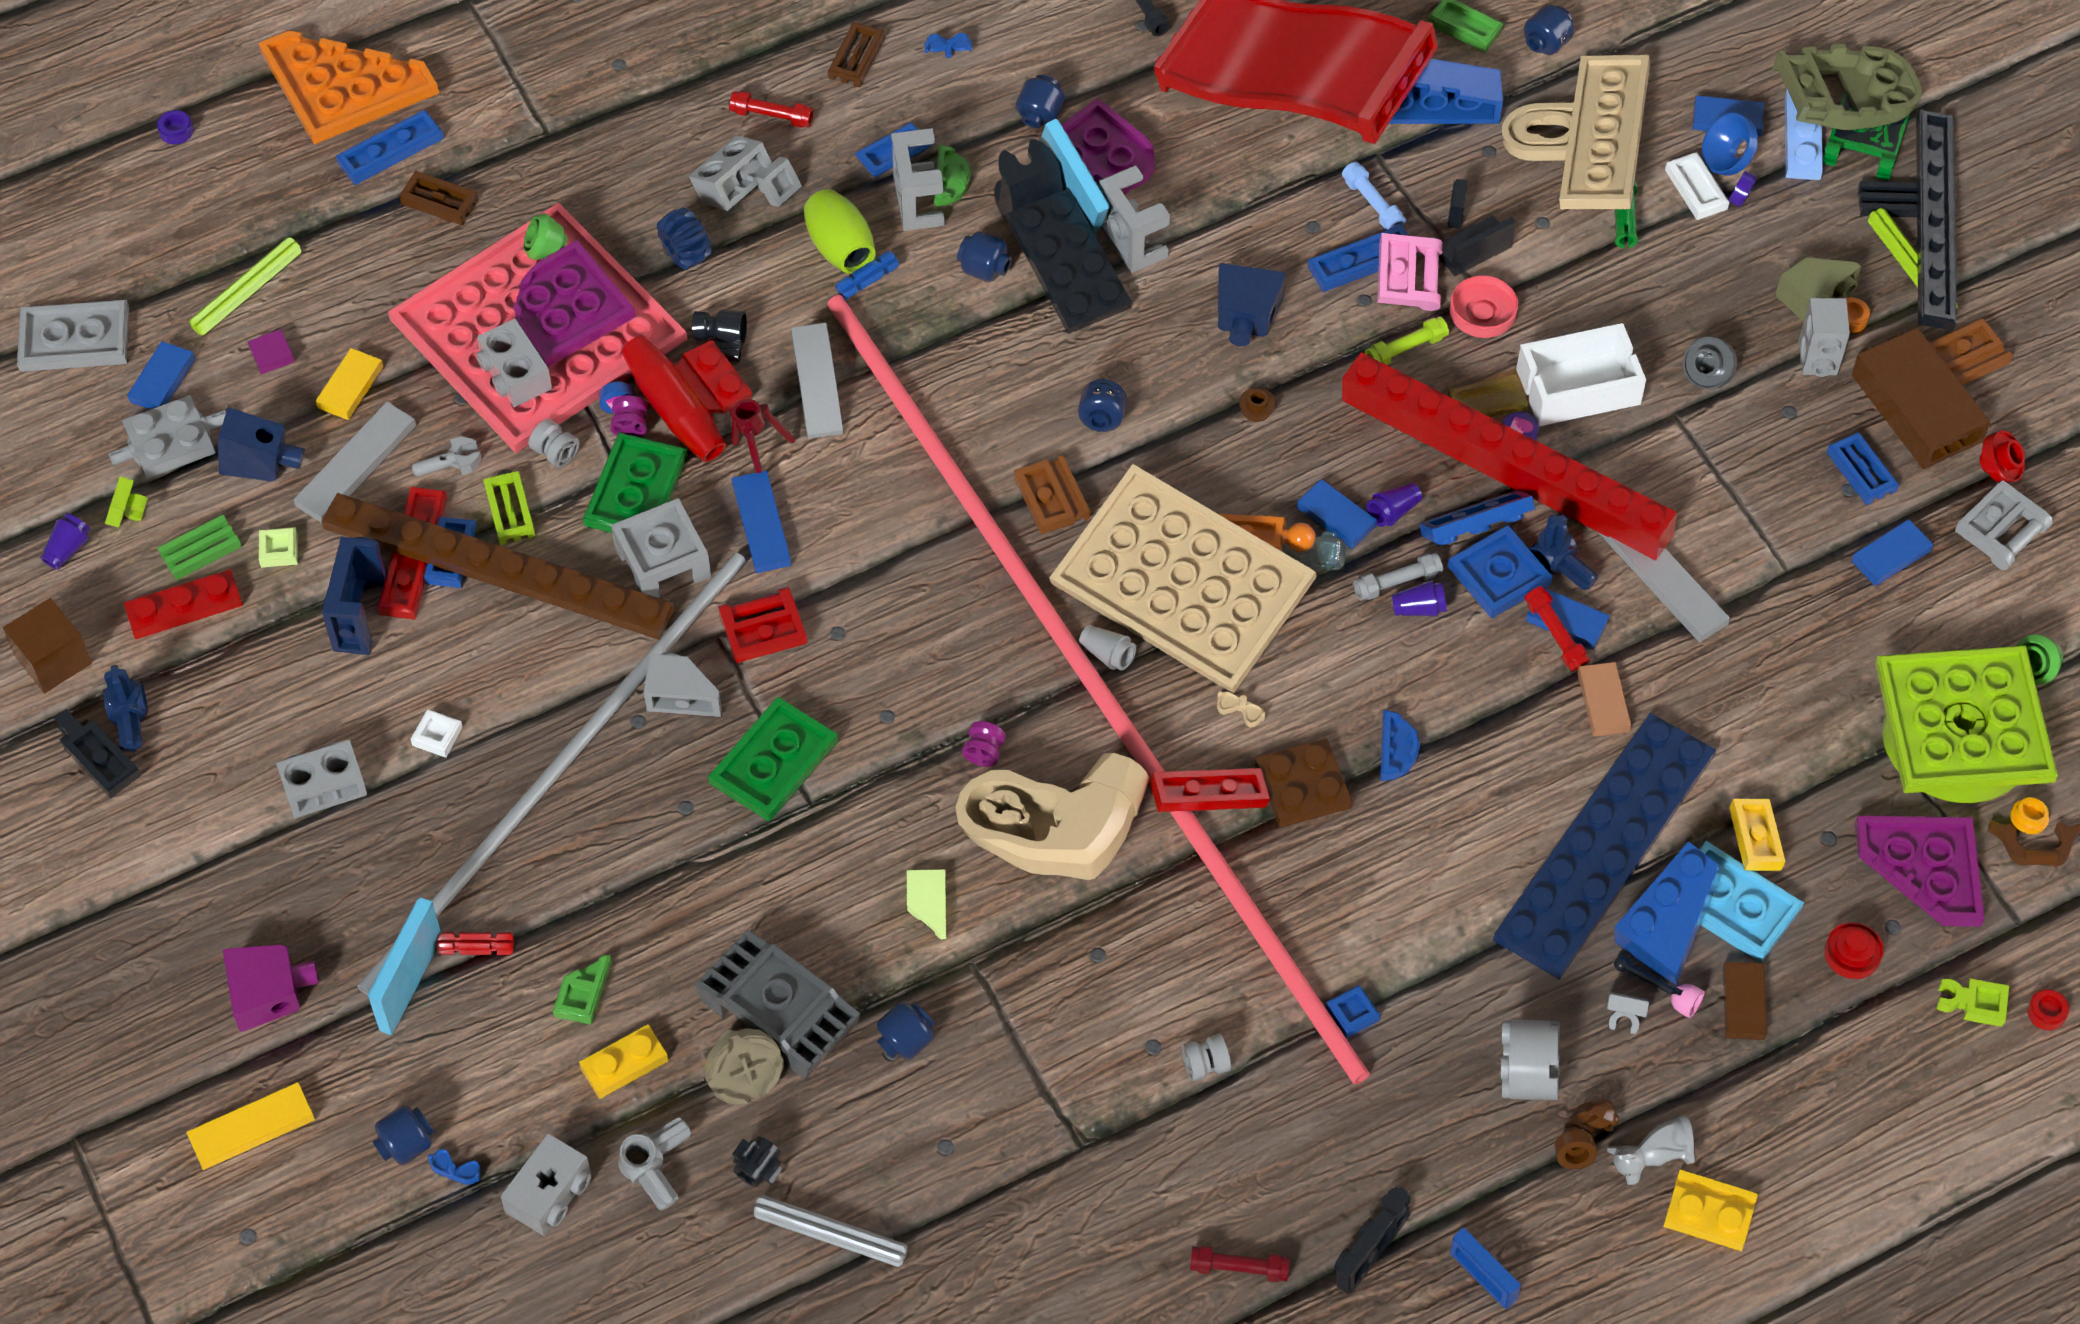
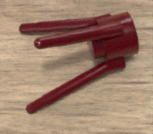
M744 399L729 409L732 444H739V432L745 435L756 473H761L762 467L754 436L760 434L763 430L765 419L790 444L796 441L791 433L770 412L767 404L759 405L755 400Z

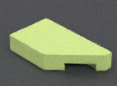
M907 870V911L916 919L922 920L940 939H946L945 870Z

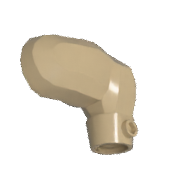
M1104 753L1100 756L1080 783L1079 789L1072 793L1052 784L1036 782L1010 770H990L971 779L960 792L955 807L958 824L965 834L978 846L1029 873L1061 875L1092 880L1111 863L1125 841L1132 820L1140 808L1149 783V777L1140 764L1129 757L1116 753Z

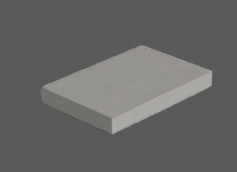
M127 300L20 307L17 357L19 371L127 364L129 305Z

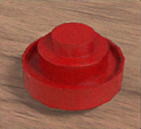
M2001 430L1987 435L1984 439L1980 455V465L1997 483L2004 480L2009 484L2020 480L2024 474L2025 453L2021 444L2010 432Z
M1847 922L1838 925L1830 932L1824 947V954L1829 967L1838 975L1848 979H1862L1871 976L1878 969L1884 955V950L1879 935L1873 929L1861 923Z

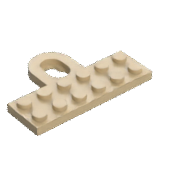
M1649 55L1581 56L1574 103L1528 104L1517 108L1505 118L1502 124V138L1505 149L1511 155L1529 161H1565L1559 198L1560 209H1631L1650 69ZM1535 125H1562L1569 130L1558 138H1544L1539 134H1531L1526 129Z

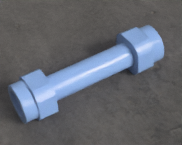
M1353 162L1345 167L1342 176L1346 180V184L1352 190L1358 189L1379 214V223L1385 230L1405 225L1406 219L1402 215L1401 210L1396 205L1390 206L1369 182V173L1358 162Z

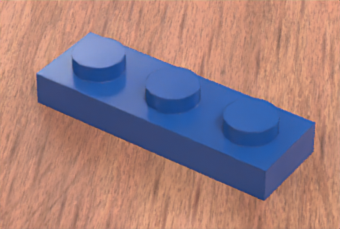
M1516 490L1421 522L1419 525L1422 537L1437 545H1446L1458 540V535L1467 532L1477 534L1491 529L1490 524L1502 520L1505 523L1518 521L1524 518V513L1535 510L1532 495Z

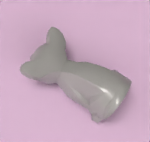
M1688 1116L1677 1117L1659 1124L1646 1135L1638 1146L1607 1147V1152L1614 1155L1613 1163L1617 1171L1625 1176L1627 1185H1635L1639 1182L1641 1172L1645 1166L1659 1167L1668 1161L1678 1158L1686 1162V1164L1695 1162L1693 1131Z

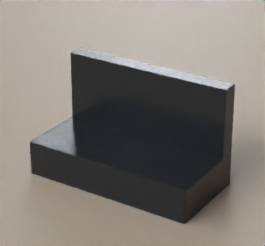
M1492 215L1442 241V254L1439 256V259L1455 277L1511 248L1516 221L1511 217L1499 223Z

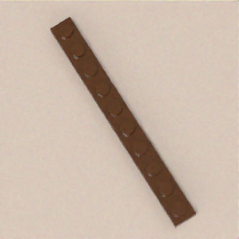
M336 494L321 520L325 530L349 538L366 537L377 541L379 548L660 640L674 612L672 602L344 494Z

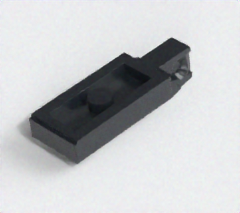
M67 709L54 717L58 723V729L64 734L59 739L64 750L110 799L141 776L139 769L93 720L88 721L86 719L80 724Z

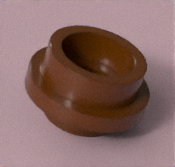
M1254 387L1243 392L1240 397L1239 407L1248 420L1261 422L1273 413L1275 398L1268 390Z

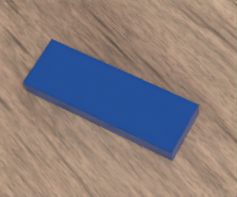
M424 109L336 155L337 163L353 184L357 185L444 139L443 132Z
M1399 225L1308 259L1307 267L1323 292L1378 272L1381 234L1409 236L1404 227Z
M767 470L761 473L731 478L755 573L791 566V558Z

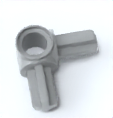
M681 1118L674 1119L651 1135L644 1131L641 1134L627 1137L622 1142L619 1151L618 1167L620 1172L630 1179L634 1185L640 1183L659 1210L669 1208L678 1200L677 1193L667 1181L660 1168L664 1161L662 1155L691 1136L688 1125ZM632 1151H640L647 1156V1160L642 1164H634L626 1156Z

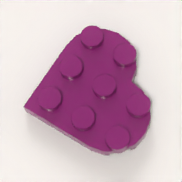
M1099 98L1062 124L1063 129L1097 184H1099L1100 180L1137 166L1143 175V180L1121 189L1125 195L1130 190L1145 184L1155 172L1154 148L1150 141Z

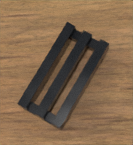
M1859 182L1860 216H1869L1871 212L1883 208L1890 217L1917 218V204H1900L1917 203V183ZM1867 202H1887V203L1884 204V203H1867Z

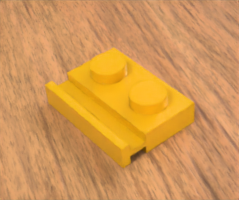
M1680 1169L1663 1227L1742 1252L1758 1194Z

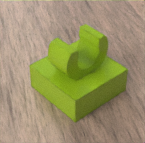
M119 477L105 524L119 528L123 514L131 520L141 521L148 498L140 494H130L134 480Z

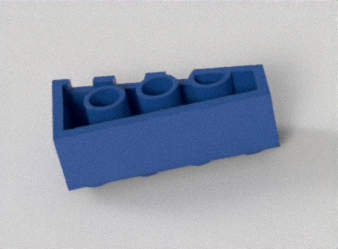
M1430 59L1389 124H1500L1503 105L1501 71Z

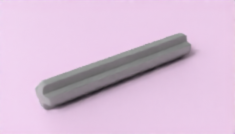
M765 1195L758 1198L754 1207V1216L757 1219L897 1267L902 1266L907 1255V1245L905 1243Z

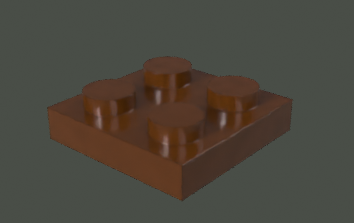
M1327 738L1255 758L1256 768L1262 769L1270 797L1269 803L1279 828L1351 809L1352 799Z

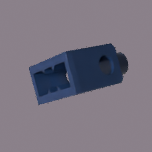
M1219 263L1217 285L1218 328L1222 331L1230 332L1229 341L1232 344L1247 346L1250 343L1251 335L1262 337L1268 335L1284 296L1286 272Z
M227 408L218 436L219 474L273 482L278 477L281 465L296 469L301 468L305 448L285 444V427L282 424L236 409Z

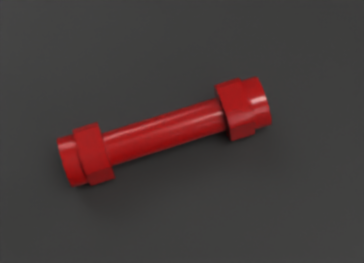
M733 91L729 103V110L736 112L738 115L747 116L749 112L791 120L792 126L799 128H809L814 114V109L806 104L796 102L795 106L791 107L753 99L751 93L745 91Z
M1539 586L1526 594L1524 599L1533 615L1539 614L1563 651L1561 659L1565 666L1571 672H1575L1579 666L1588 664L1590 659L1587 656V651L1581 643L1575 644L1551 607L1553 599L1549 592L1543 586Z

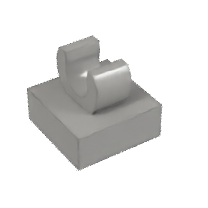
M784 157L777 158L756 176L759 190L765 194L770 205L777 207L802 187L788 158Z
M1609 991L1606 1008L1614 1011L1609 1017V1028L1615 1030L1618 1018L1626 1016L1632 1022L1630 1033L1636 1034L1639 1029L1637 1016H1647L1649 1000Z

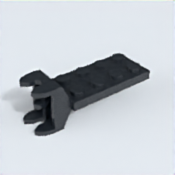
M1030 139L1028 156L1031 163L1028 165H1022L1015 155L1003 150L998 161L1002 181H998L995 185V203L1002 217L1006 219L1066 332L1070 334L1131 309V299L1070 188L1063 191L1060 167L1050 149L1041 141Z

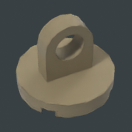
M745 1028L738 1031L730 1029L722 1033L718 1042L709 1052L704 1067L705 1079L716 1097L728 1104L745 1105L752 1103L751 1099L759 1095L762 1098L771 1092L780 1080L784 1065L780 1049L770 1035L757 1029Z

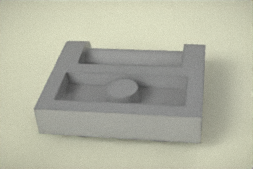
M2002 480L1957 523L1955 532L1988 555L1997 568L2007 570L2015 562V556L2039 532H2046L2052 526L2053 520L2045 510ZM2021 516L2029 521L2005 546L1997 541Z

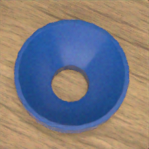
M1738 113L1724 114L1711 124L1702 144L1703 162L1711 172L1731 176L1739 173L1751 163L1758 148L1757 131L1754 124L1748 118ZM1746 141L1747 147L1742 157L1737 159V147L1741 142Z

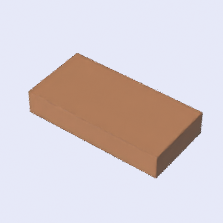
M1616 662L1579 666L1577 674L1593 737L1630 733L1631 722Z

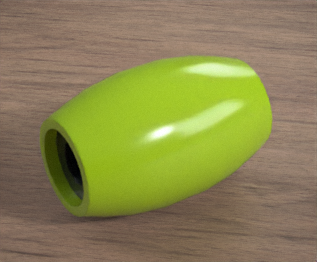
M824 189L816 192L806 201L804 217L807 230L818 251L830 264L844 273L852 274L874 260L876 252L870 228L860 211L847 198L832 189Z

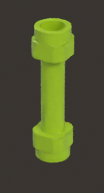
M1441 316L1433 317L1424 321L1421 329L1386 345L1383 341L1371 345L1370 348L1365 350V354L1388 365L1391 364L1392 357L1424 342L1429 341L1431 344L1441 341L1449 335V329Z

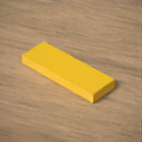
M297 1082L186 1133L202 1169L205 1170L315 1121Z

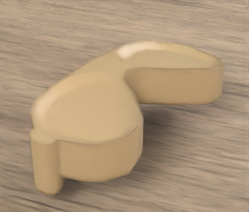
M1218 692L1217 710L1220 714L1226 715L1235 711H1241L1246 726L1250 728L1256 727L1261 721L1265 720L1263 709L1248 702L1245 695L1238 697L1230 692Z

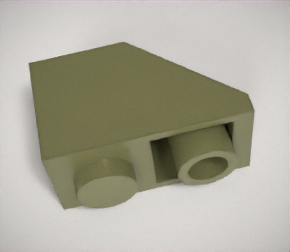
M1806 257L1780 275L1775 296L1804 322L1810 298L1849 297L1858 286L1857 279L1861 266L1857 262Z

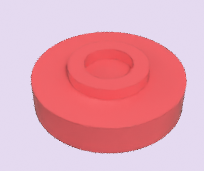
M1483 275L1473 276L1460 282L1455 287L1450 302V316L1454 324L1464 333L1479 338L1496 337L1508 331L1515 322L1518 309L1517 296L1506 282L1492 276Z

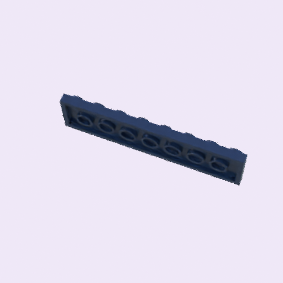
M1650 713L1496 930L1493 941L1560 980L1710 764L1716 749Z

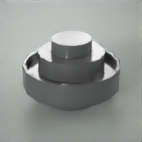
M1716 337L1699 338L1691 343L1685 352L1683 359L1684 373L1688 380L1699 388L1709 390L1721 388L1728 384L1735 375L1737 368L1736 353L1732 346L1723 339Z

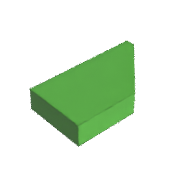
M605 954L599 957V961L581 971L577 969L564 976L553 1008L554 1017L592 1025L612 963L611 955Z

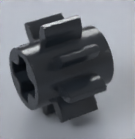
M757 1136L750 1143L742 1139L732 1153L735 1157L733 1162L736 1163L733 1169L734 1173L742 1181L753 1187H758L764 1180L772 1184L782 1171V1168L779 1166L781 1161L778 1159L781 1155L780 1150L763 1137Z

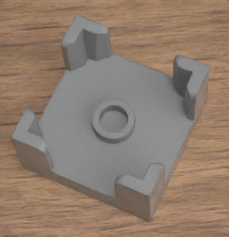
M933 128L891 133L893 178L903 231L945 226L944 213L942 211L916 214V197L943 193L941 171L935 170L934 162L932 161L911 164L908 147L934 144Z
M1137 166L1099 181V189L1109 204V209L1101 229L1131 273L1168 258V247L1166 245L1158 244L1144 250L1146 235L1163 229L1170 224V214L1163 204L1159 203L1139 212L1135 199L1128 201L1121 189L1143 180V175Z
M679 498L611 525L615 550L621 561L627 560L634 574L637 591L660 598L658 582L689 569L692 570L694 583L711 578L708 552Z

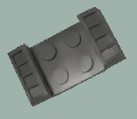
M746 930L708 972L695 983L702 1002L720 1017L724 1018L730 1011L752 1029L761 1030L770 1035L779 1049L783 1051L785 1066L804 1079L818 1067L854 1028L860 1017V1013L844 1001L831 986L777 946L765 942L749 930Z

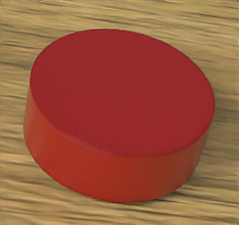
M2043 989L2036 992L2027 1007L2030 1021L2036 1027L2048 1031L2060 1028L2065 1023L2070 1011L2067 999L2061 993L2051 989Z

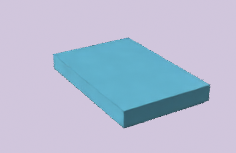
M1054 119L1045 124L1040 141L1050 149L1059 164L1063 191L1070 188L1095 233L1102 227L1109 204L1059 120Z
M1705 841L1699 850L1719 864V880L1700 925L1757 962L1762 963L1802 910L1804 902L1757 872L1744 870L1741 862L1708 841Z
M421 897L417 899L368 993L380 1032L393 1035L437 949V938L441 930L433 902Z

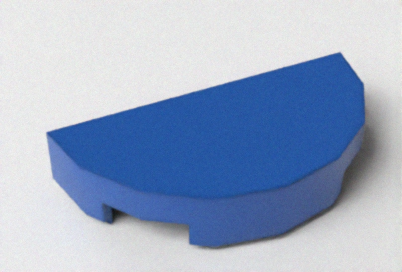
M1384 709L1380 781L1395 780L1407 774L1416 764L1420 748L1418 731L1403 720L1401 714Z

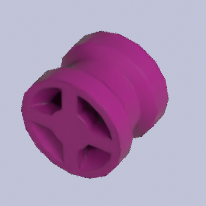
M629 395L616 398L612 404V412L615 416L611 420V432L616 436L618 432L636 437L644 436L647 428L646 421L644 420L648 414L647 402L640 397Z
M985 721L973 722L968 732L970 740L964 743L962 755L975 765L983 767L995 766L1000 756L998 748L1004 745L1006 734L995 724Z

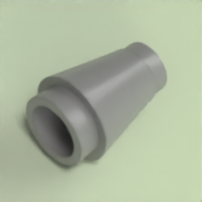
M1092 625L1086 626L1079 638L1080 645L1084 646L1111 670H1125L1131 664L1136 654V645L1131 642L1129 636Z

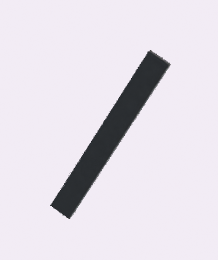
M1919 110L1916 117L1918 324L1953 331L1957 323L1953 116Z

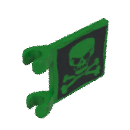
M1844 92L1840 105H1843L1845 111H1854L1847 94ZM1909 115L1895 123L1873 128L1855 130L1832 128L1822 163L1835 166L1841 147L1881 158L1876 178L1889 181Z

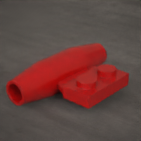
M643 335L627 342L622 348L621 353L640 391L671 432L703 462H709L718 457L725 450L726 443L710 413H720L723 415L729 412V409L734 407L739 401L751 399L753 393L714 341H708L684 353L677 365Z

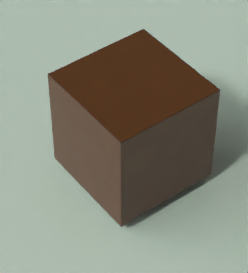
M51 597L2 627L15 658L44 694L92 664L81 634Z

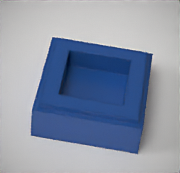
M1360 985L1326 1002L1325 1008L1346 1039L1380 1021L1379 1012Z

